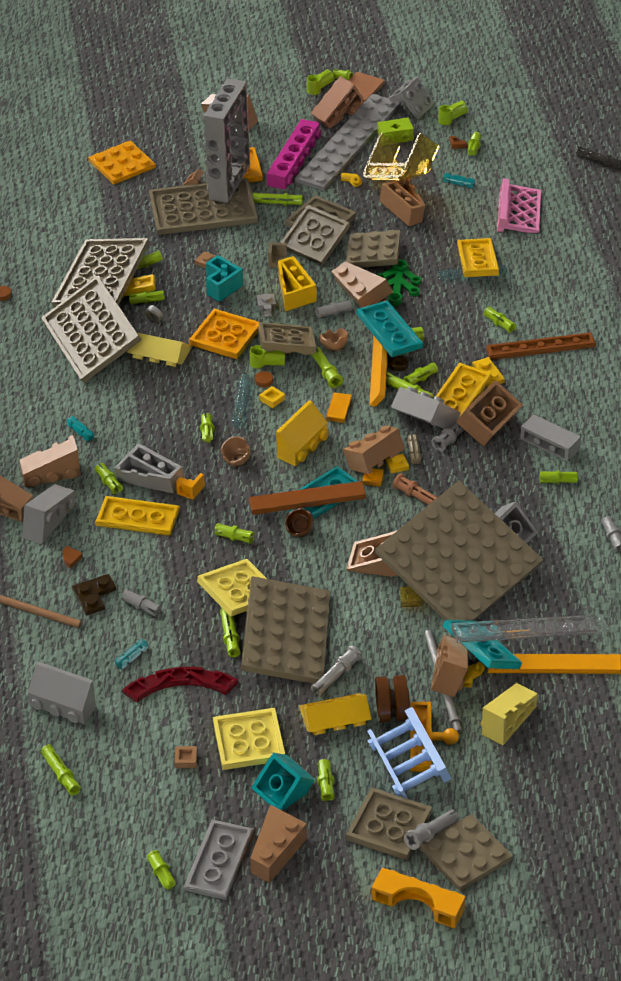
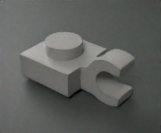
M274 294L257 295L258 310H264L265 318L272 317L271 310L276 309Z

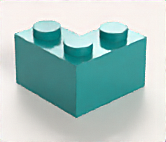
M219 255L206 262V289L208 296L220 302L244 286L242 268Z

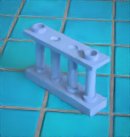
M413 707L405 710L408 716L405 723L377 738L370 729L368 733L371 739L367 740L373 752L378 750L393 778L395 785L392 788L396 795L406 799L408 797L405 791L433 776H440L444 783L451 779ZM409 730L416 731L417 734L413 735L414 738L386 753L380 747L382 744ZM417 745L419 747L421 745L424 746L425 749L422 750V753L394 768L388 762ZM426 760L427 762L432 760L433 764L430 765V769L400 784L396 776Z

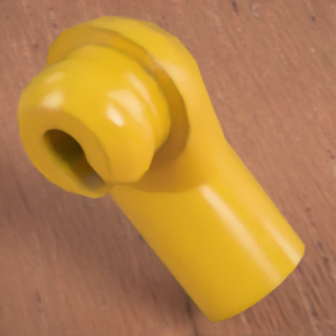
M341 174V181H348L354 187H359L362 184V179L358 174Z
M477 662L468 666L464 676L465 682L463 687L471 688L473 679L483 674L485 670L483 663Z

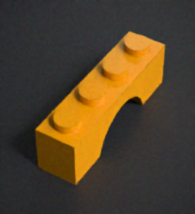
M381 868L371 887L372 900L391 907L407 899L422 901L433 911L434 922L454 929L465 910L466 896L456 891L441 888L435 884L420 881L415 877L400 874L394 870Z

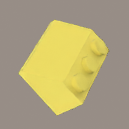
M138 333L142 340L131 347L127 353L133 354L132 358L143 360V357H148L150 362L160 363V360L166 361V365L176 367L177 364H183L193 346L180 341Z

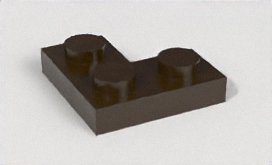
M106 574L73 585L72 591L87 616L105 610L100 596L116 591V586L110 575Z

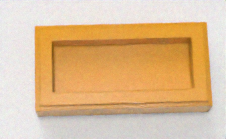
M333 393L326 420L345 423L352 395Z

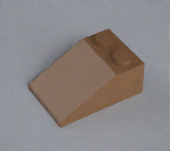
M396 531L354 542L346 570L391 577L397 576L375 553V549Z

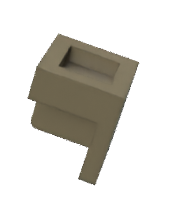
M269 242L268 268H278V261L287 258V244Z

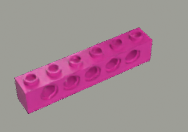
M300 120L267 172V186L286 190L288 185L292 184L294 175H298L299 167L304 165L305 158L309 157L311 148L315 147L316 140L321 137L320 122Z

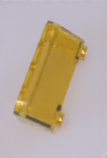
M380 133L364 169L363 176L370 181H404L423 176L430 171L439 145L422 133H418L406 163H400L395 159L400 145Z

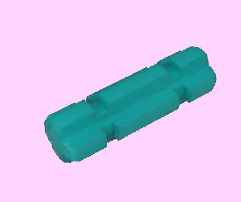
M450 173L443 175V182L446 183L451 182V184L460 186L466 185L469 188H473L475 185V179L473 178L466 179L467 177L455 174L452 176Z
M71 416L67 418V425L70 428L73 427V430L81 437L84 436L83 438L86 441H91L95 438L94 432L76 417Z
M139 639L115 659V665L120 669L125 668L128 662L131 663L141 654V651L144 652L148 648L147 641Z

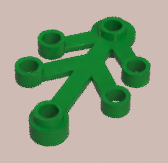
M398 259V265H392V269L378 274V276L385 279L395 275L394 278L387 281L390 287L394 285L393 292L388 295V302L392 306H399L402 303L401 286L409 291L410 296L419 295V288L413 285H420L421 277L409 271V265L405 260ZM403 275L411 280V284L403 278Z

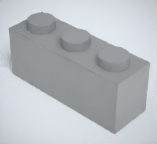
M536 415L531 416L521 426V440L563 460L569 461L580 450L581 436Z

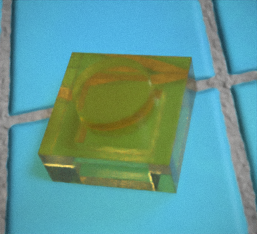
M400 587L401 607H421V597L411 587Z

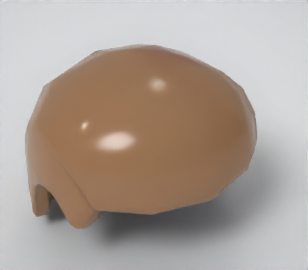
M339 328L336 332H332L329 329L326 333L321 334L320 342L328 350L339 351L346 346L349 333L342 328Z
M231 437L221 447V453L228 465L236 467L243 465L249 460L251 450L247 441L242 437Z

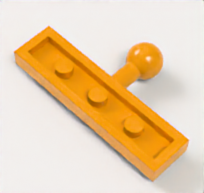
M410 702V708L413 707L431 741H444L448 745H454L458 742L459 733L454 728H448L444 732H432L431 702ZM415 730L410 731V739L414 738L413 735L417 734ZM417 745L411 748L410 759L422 753V750L425 749L424 746L421 745L419 747ZM426 760L410 769V772H424L430 769L432 760L428 762Z

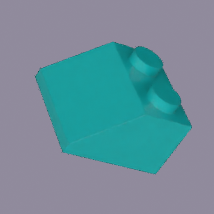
M273 752L251 788L269 805L283 811L304 797L315 779L288 755Z

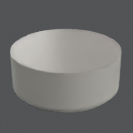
M150 305L145 310L146 317L151 321L157 323L163 318L162 312L156 306Z

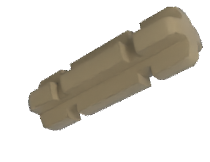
M416 434L408 436L412 464H420L422 462L419 439Z

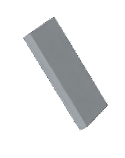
M212 819L184 885V891L227 900L253 835V828Z

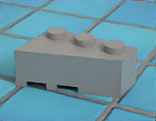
M409 386L407 389L399 388L391 406L401 413L442 429L451 428L461 414L459 411L445 405V400L436 396L432 399L430 394L422 391L418 394V390Z
M54 484L28 502L24 508L22 538L43 544L70 509L74 507L75 491Z

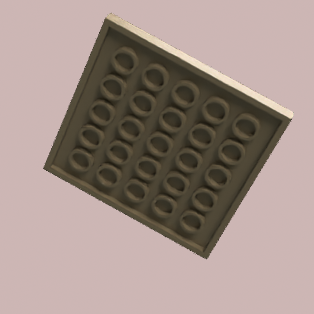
M460 480L375 549V553L444 620L475 621L543 562V559Z

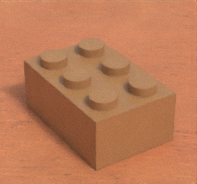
M495 380L464 410L456 422L484 447L518 413L523 404Z

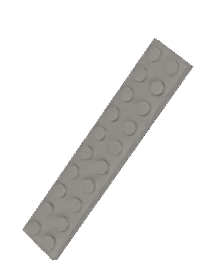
M372 94L295 177V182L325 191L377 133V122L388 121L401 106V102L391 103L389 98Z

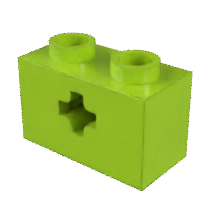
M409 117L377 122V135L381 145L413 141V126Z

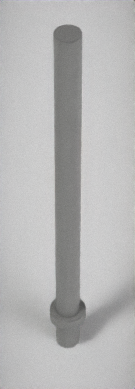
M427 630L424 634L435 667L437 646L433 632ZM443 694L450 717L449 725H452L461 734L463 732L460 725L462 721L457 715L453 698Z

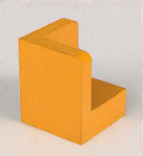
M202 473L195 480H187L182 477L176 480L177 494L192 500L205 487V478Z

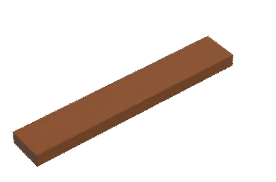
M592 332L486 345V350L490 360L592 348L596 347Z
M362 481L253 496L249 497V505L252 515L361 500L366 499V493Z

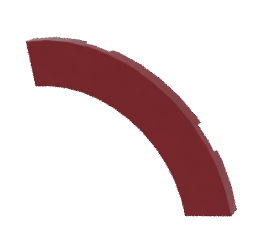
M174 667L156 671L155 674L145 678H138L123 688L122 693L137 703L156 691L182 685L206 687L226 695L239 684V680L217 670L213 672L203 670L202 667Z

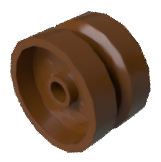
M394 675L392 678V689H390L389 679L386 676L375 677L376 707L379 723L391 721L392 709H394L397 721L408 719L405 710L410 707V696L406 676Z

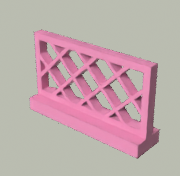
M503 178L499 193L497 232H504V229L526 233H539L541 190L509 184V179ZM529 194H537V196L532 198ZM532 203L535 207L531 208L528 204ZM511 211H516L518 214L514 215ZM531 213V214H533L535 217L531 218V217L528 216V214ZM523 217L525 221L522 222L519 218ZM515 221L517 224H511L509 222ZM532 224L535 228L528 227L527 225Z

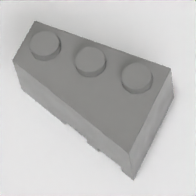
M139 443L114 468L117 480L120 482L174 493L177 490L176 480L179 477L185 478L182 466Z

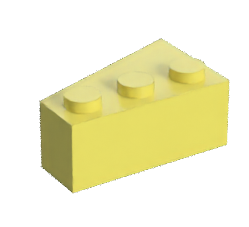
M516 683L483 707L482 735L504 745L537 707L538 693Z

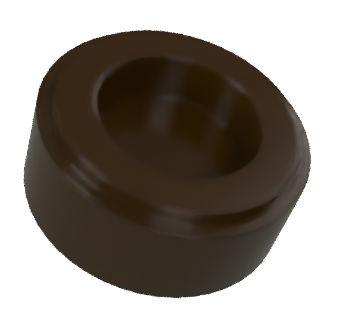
M395 356L390 360V368L394 371H403L408 367V361L405 357Z

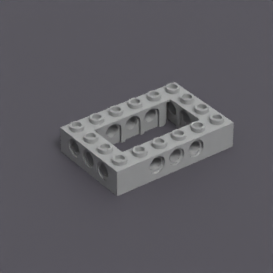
M229 78L221 85L218 94H215L213 102L209 104L208 110L204 112L202 117L205 127L203 136L205 137L204 150L206 151L205 164L207 165L206 178L208 179L207 192H209V199L227 203L250 166L246 81Z

